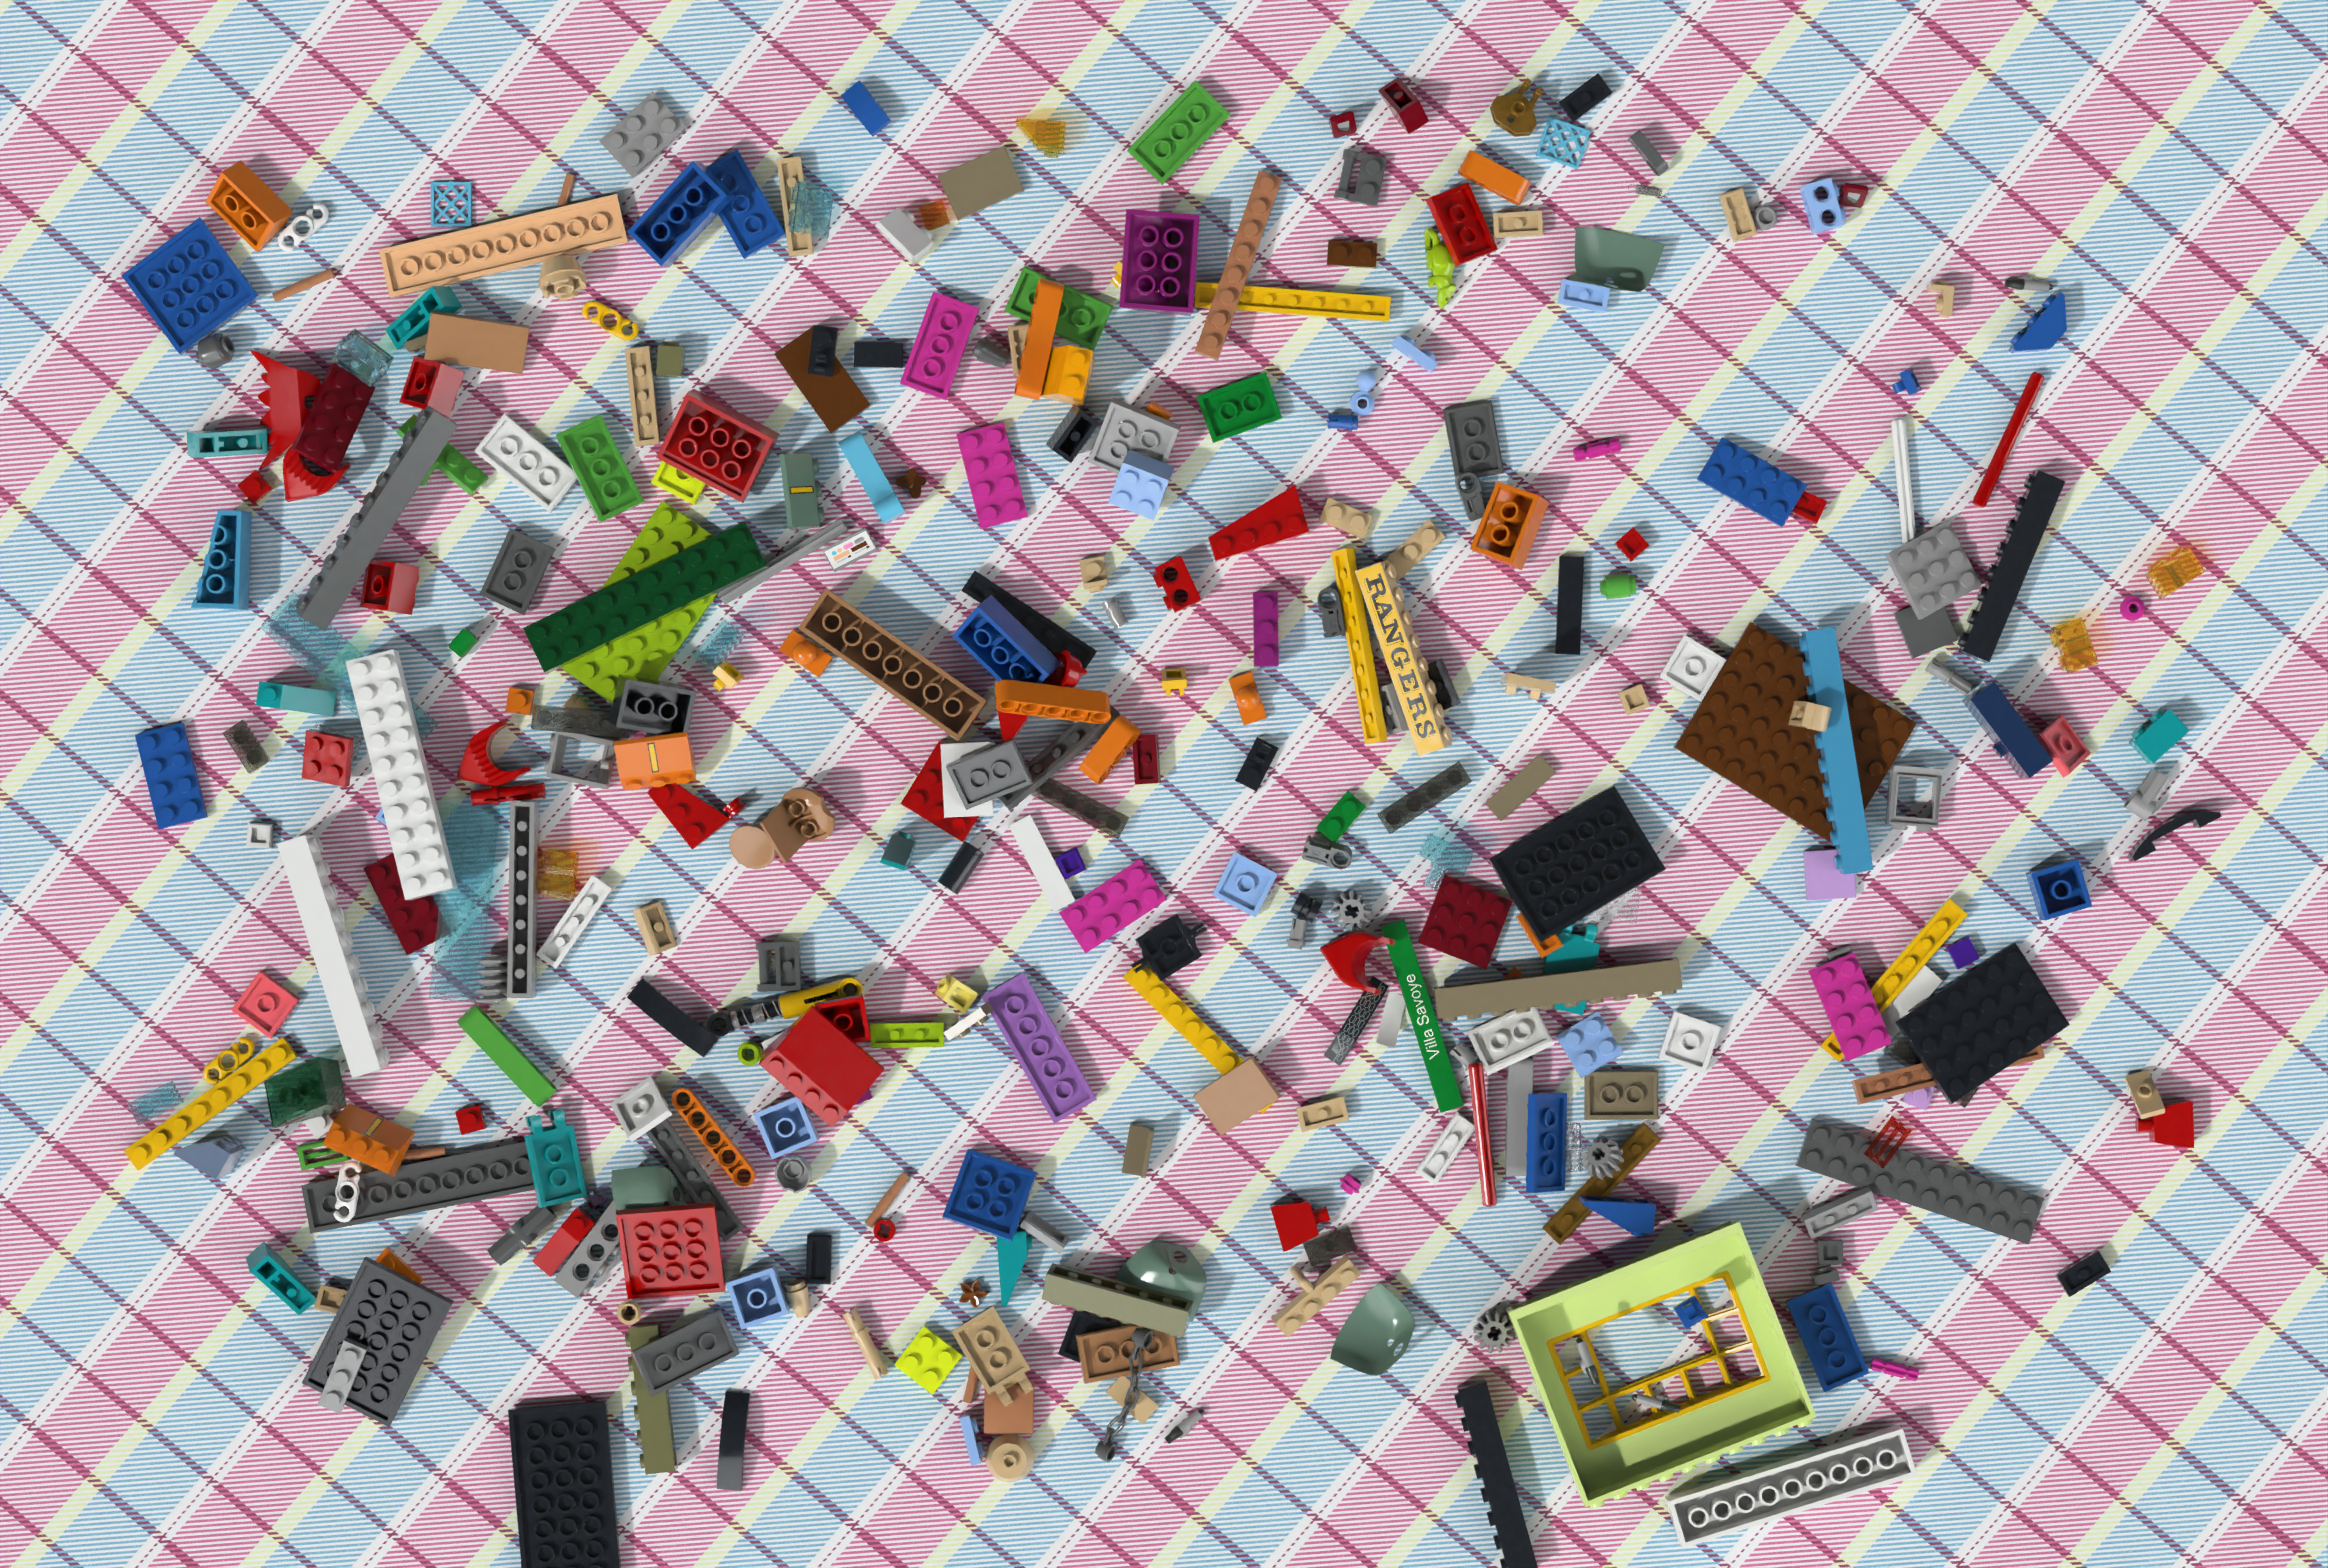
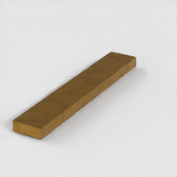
M1643 1122L1620 1146L1623 1150L1621 1157L1624 1159V1163L1618 1164L1620 1171L1614 1170L1613 1178L1606 1175L1603 1180L1597 1176H1591L1543 1225L1542 1229L1561 1245L1593 1211L1578 1200L1579 1195L1607 1197L1662 1139Z

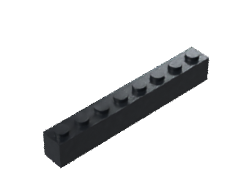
M2040 470L2034 471L2033 474L2027 476L2024 487L2027 489L2024 496H2020L2015 504L2014 510L2017 511L2014 520L2010 519L2007 523L2005 532L2008 534L2005 541H2001L1996 549L1995 555L1998 558L1995 565L1991 564L1986 573V578L1989 579L1986 586H1982L1978 592L1976 600L1979 603L1976 610L1972 609L1968 616L1967 623L1970 624L1967 631H1963L1959 637L1957 645L1960 648L1958 652L1984 663L1990 662L2065 481Z
M1482 1379L1457 1386L1458 1393L1454 1394L1457 1408L1462 1407L1465 1417L1460 1418L1464 1432L1469 1431L1471 1440L1467 1441L1470 1455H1476L1478 1464L1473 1466L1477 1479L1482 1478L1484 1488H1480L1483 1502H1489L1491 1511L1486 1513L1490 1527L1495 1525L1497 1535L1493 1536L1496 1549H1502L1504 1558L1499 1559L1501 1567L1538 1568L1486 1380Z

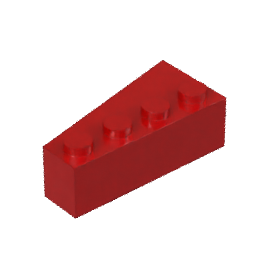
M1292 486L1208 537L1215 562L1309 534L1296 486Z

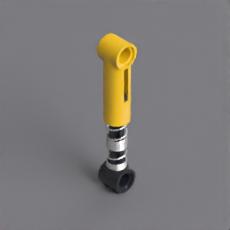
M848 977L780 995L777 1002L772 1000V1003L766 1005L763 1003L753 1005L750 1009H741L739 1012L736 1010L720 1011L710 1016L707 1028L712 1035L722 1037L728 1033L735 1032L736 1029L738 1030L747 1024L752 1026L753 1023H763L767 1019L773 1020L774 1017L778 1016L784 1017V1019L802 1015L812 1005L815 1007L814 1003L851 997L844 992V987L847 983L856 985V995H862L864 991L863 984L858 978ZM838 991L837 996L818 1001L815 999L816 996ZM717 1017L726 1020L727 1026L724 1031L716 1029L714 1022Z

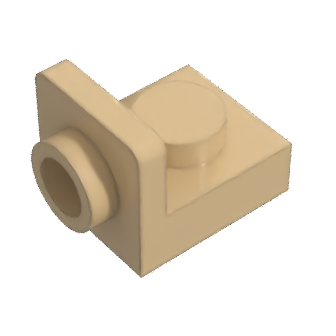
M1936 280L1934 284L1927 286V292L1941 293V296L1936 298L1935 310L1939 311L1938 317L1949 318L1952 316L1955 286H1948L1949 282Z
M1103 556L1079 560L1084 589H1089L1090 593L1104 591V586L1109 584Z

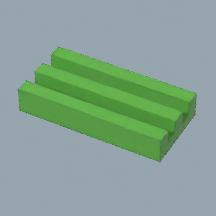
M324 1141L297 1146L302 1171L349 1161L351 1158L343 1155V1157L306 1164L305 1160L339 1152L329 1149L304 1155L303 1150L324 1146L322 1145Z

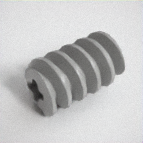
M480 953L486 956V959L479 960V963L486 966V968L478 970V973L484 975L485 978L477 981V983L484 985V988L477 990V993L483 995V998L476 999V1002L500 1004V1002L507 1000V996L501 994V992L507 991V986L501 983L507 981V976L502 973L508 971V966L503 964L508 962V956L498 953Z

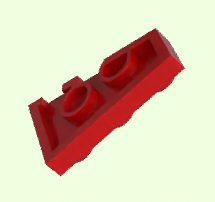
M677 783L665 784L663 787H652L647 791L648 795L691 849L696 848L731 820L728 816L722 814Z

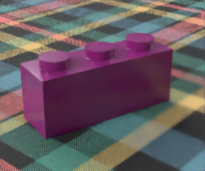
M1253 592L1254 667L1279 666L1278 592Z

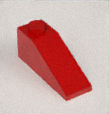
M578 1206L532 1262L551 1277L591 1231L598 1220L582 1206Z

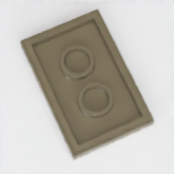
M1005 146L938 175L958 221L1025 191Z
M1596 1070L1584 1077V1120L1658 1119V1070Z

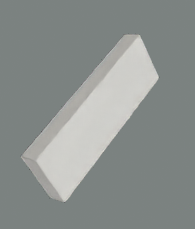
M1456 1112L1415 1172L1435 1186L1475 1130L1474 1123L1459 1112Z

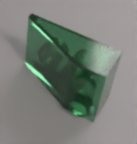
M318 1057L264 1081L272 1128L328 1115L347 1106L338 1060Z

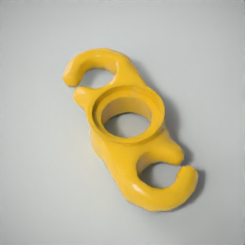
M588 301L584 304L582 314L585 319L589 318V308L596 307L598 314L590 318L592 323H597L605 331L624 341L633 340L637 337L639 333L637 323H632L633 332L630 335H626L623 332V327L631 323L630 319L622 317L617 311L598 301ZM606 315H616L617 324L614 327L609 328L604 325Z
M247 1037L239 1039L240 1043L248 1045L249 1049L246 1053L239 1051V1043L237 1042L231 1048L222 1051L205 1066L203 1071L204 1080L211 1085L218 1084V1079H213L209 1076L211 1069L218 1070L219 1079H224L226 1074L238 1069L239 1066L253 1055L255 1049L253 1041ZM231 1054L234 1056L235 1064L232 1068H227L223 1065L222 1059L224 1055Z

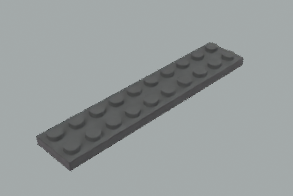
M1812 1119L1796 1162L1798 1167L1860 1188L1869 1186L1872 1192L2028 1245L2044 1200L2043 1197Z
M525 1141L401 1165L395 1177L380 1170L358 1174L360 1176L358 1182L360 1192L356 1213L350 1221L345 1223L338 1221L333 1215L335 1211H338L342 1216L349 1214V1209L346 1206L339 1209L335 1208L337 1202L335 1190L338 1178L301 1185L310 1234L535 1190ZM344 1185L341 1188V1195L346 1199H350L354 1195V1189L350 1185Z

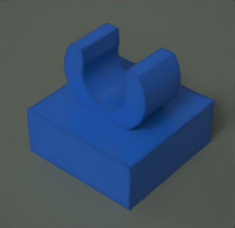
M1912 368L1899 373L1902 380L1892 385L1895 394L1907 390L1910 396L1922 391Z
M1695 1295L1673 1307L1686 1330L1708 1317Z

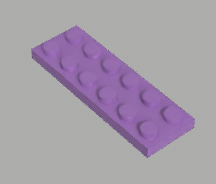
M1024 972L981 996L984 1003L989 1002L994 1010L990 1012L1054 1124L1097 1100Z

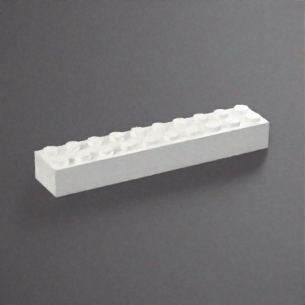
M392 649L345 661L405 900H413L456 889L458 886L399 652Z
M308 834L278 843L277 846L351 1076L355 1078L389 1067L388 1061H391L387 1047L383 1048L380 1039L383 1038V1032L380 1025L375 1023L373 1017L376 1011L371 1000L368 1001L366 995L368 991L367 982L364 977H360L358 968H361V964L357 954L353 955L351 949L353 939L351 933L345 930L343 924L346 921L345 914L341 907L338 908L336 902L338 892L335 885H331L328 875H331L330 867L327 861L323 862L321 840L319 837L316 838L315 834Z
M1894 1425L1666 1496L1665 1500L1679 1544L1682 1548H1686L1915 1477L1917 1472L1903 1428L1899 1425Z

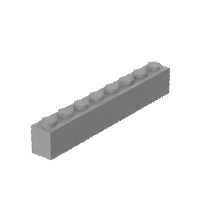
M510 801L507 998L536 997L539 802Z

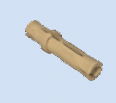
M854 1307L850 1309L853 1319L848 1311L844 1312L842 1316L852 1332L850 1334L852 1339L857 1341L874 1375V1379L877 1380L882 1377L878 1367L884 1376L889 1371L868 1333L870 1331L868 1326L864 1325L857 1308Z

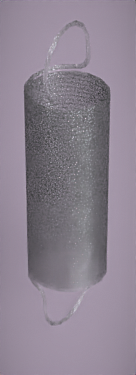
M1636 184L1635 194L1662 197L1661 189L1664 188Z

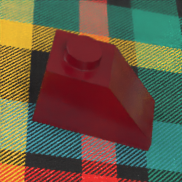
M1399 77L1378 90L1398 123L1408 134L1419 129L1429 121L1420 101Z

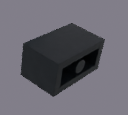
M1073 405L1046 445L1072 463L1099 425V422L1076 405Z

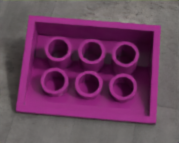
M1126 209L1119 308L1191 316L1194 303L1200 215Z

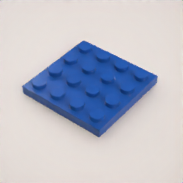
M200 217L121 275L180 355L260 297Z

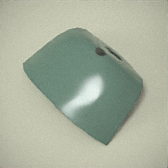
M1576 227L1575 269L1581 280L1610 289L1641 292L1652 279L1665 244L1643 237L1604 229ZM1612 278L1614 282H1607L1605 279ZM1604 284H1609V285H1613V286H1617V287H1611V286H1607V285H1604Z
M646 1166L612 1170L611 1185L617 1210L663 1207L665 1201H668L669 1206L686 1205L681 1182L667 1168ZM674 1186L679 1190L680 1199L678 1202L673 1197Z
M1156 1241L1148 1243L1139 1249L1116 1273L1118 1281L1192 1300L1193 1306L1189 1322L1194 1320L1202 1301L1207 1281L1204 1269L1186 1247ZM1176 1251L1183 1253L1187 1258V1262L1180 1263L1176 1261L1173 1253ZM1169 1268H1173L1177 1273L1175 1275L1170 1274Z
M1379 1283L1361 1299L1345 1322L1332 1347L1330 1359L1368 1375L1377 1376L1383 1374L1403 1356L1408 1347L1415 1327V1321L1411 1312L1382 1283ZM1390 1339H1393L1394 1342L1390 1347H1388L1387 1342ZM1400 1343H1403V1347L1399 1354L1394 1356V1351L1396 1347Z

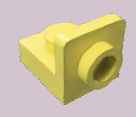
M949 973L940 980L935 992L942 1000L964 1014L978 996L976 991Z

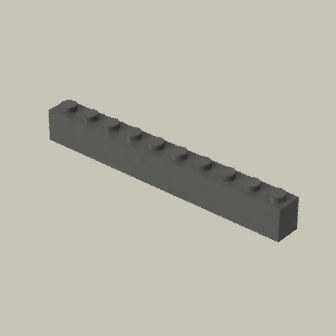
M429 405L425 410L420 411L414 428L405 434L403 445L399 451H395L389 460L390 465L385 472H381L376 480L377 485L373 491L365 496L361 510L352 516L349 522L350 527L345 534L343 533L339 536L336 542L337 547L332 554L327 555L323 562L322 570L310 581L308 592L297 601L296 613L302 619L323 631H326L458 427L453 420Z

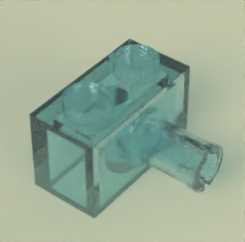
M1428 833L1418 853L1419 856L1431 861L1432 864L1423 885L1429 887L1432 880L1435 879L1431 889L1437 891L1445 872H1449V870L1463 877L1474 855Z

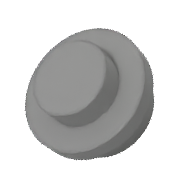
M1767 205L1758 207L1753 213L1755 226L1760 230H1769L1774 227L1777 222L1776 211Z

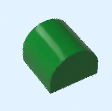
M463 628L449 644V648L458 656L464 658L479 639L470 630Z

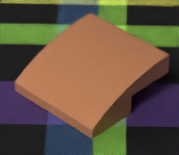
M1019 1382L1006 1389L1013 1402L1005 1407L996 1392L989 1395L985 1389L984 1434L1033 1435L1034 1390L1026 1394Z

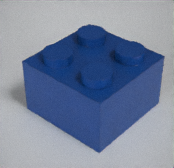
M2078 859L2066 860L2026 873L2040 920L2046 921L2092 907Z

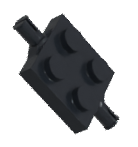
M1178 914L1136 938L1135 941L1141 949L1143 958L1130 964L1132 968L1141 964V966L1133 971L1137 973L1148 966L1154 971L1159 981H1162L1202 957L1196 946L1195 937L1207 931L1205 927L1196 931L1204 926V924L1200 922L1189 929L1182 923Z

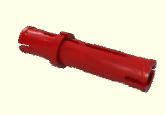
M544 782L504 788L492 786V789L470 791L472 806L493 803L496 806L502 802L546 798Z

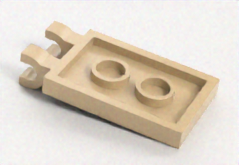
M1512 673L1502 674L1500 684L1506 685V694L1515 695L1516 688L1530 690L1528 698L1539 700L1540 693H1554L1556 682Z
M994 1306L951 1331L987 1393L991 1395L996 1392L1005 1407L1013 1402L1006 1389L1019 1382L1026 1394L1034 1390L1025 1374L1031 1368Z

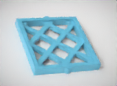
M1549 117L1544 133L1541 135L1536 156L1578 169L1591 131ZM1555 123L1560 124V125H1563V126H1566V127H1564V128L1558 130V128H1557V126H1556ZM1552 124L1556 132L1547 135L1548 126ZM1572 129L1580 131L1581 133L1574 135ZM1569 130L1571 138L1564 141L1560 133ZM1558 135L1561 143L1553 146L1549 138ZM1584 135V144L1580 146L1577 138ZM1547 140L1550 148L1542 152L1543 141ZM1574 141L1577 148L1569 152L1566 143ZM1563 146L1566 154L1558 157L1555 149ZM1552 151L1555 158L1545 154ZM1579 151V159L1577 162H1574L1571 154ZM1568 156L1571 163L1562 161L1561 159Z
M431 182V227H472V182ZM439 185H447L448 189L442 193L437 187ZM455 185L465 186L461 193H459L454 187ZM451 190L457 195L452 202L446 197ZM435 191L440 195V197L436 201ZM467 191H468V201L463 197V195H464ZM442 199L449 204L444 210L437 206ZM459 199L466 204L461 210L454 205ZM451 207L457 212L452 219L446 214ZM435 208L440 212V214L436 218ZM467 208H468V218L463 214V212H464ZM444 216L449 222L447 224H439L437 221ZM461 216L466 222L456 224L454 221Z

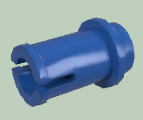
M1353 413L1350 415L1328 414V429H1349V432L1357 430L1358 415Z

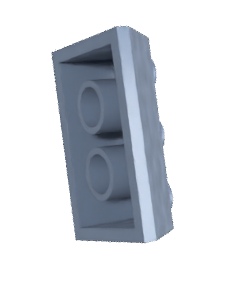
M229 1135V1137L222 1136L177 1149L173 1155L212 1178L219 1179L233 1172L246 1147L241 1145L242 1141L239 1138Z

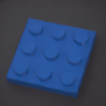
M968 1149L942 1217L954 1223L1012 1242L1034 1185L1037 1172Z

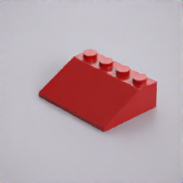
M692 389L686 393L656 458L744 503L780 434L713 398Z
M813 1005L763 1050L759 1063L761 1067L831 1127L854 1106L884 1071L882 1065Z

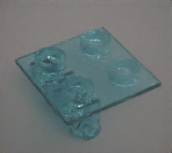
M800 181L795 183V187H792L791 200L796 202H790V205L795 206V209H789L790 213H794V215H789V223L787 224V227H790L789 232H802L828 239L834 190Z

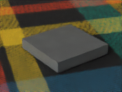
M1945 606L1918 620L1912 607L1894 613L1912 659L1958 640Z

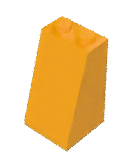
M1070 345L1051 348L1040 398L1084 407L1095 360L1093 351Z

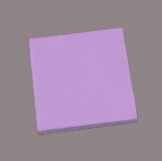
M1836 850L1803 852L1806 900L1856 897L1855 873L1844 875L1840 874V870H1836L1834 864V856L1837 855Z

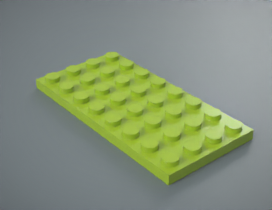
M662 501L601 590L714 536ZM718 593L561 668L613 704L619 674L658 681Z

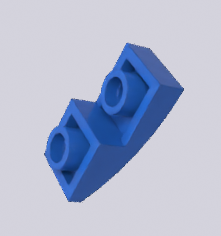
M860 80L841 95L872 136H875L892 122L881 105L875 101Z

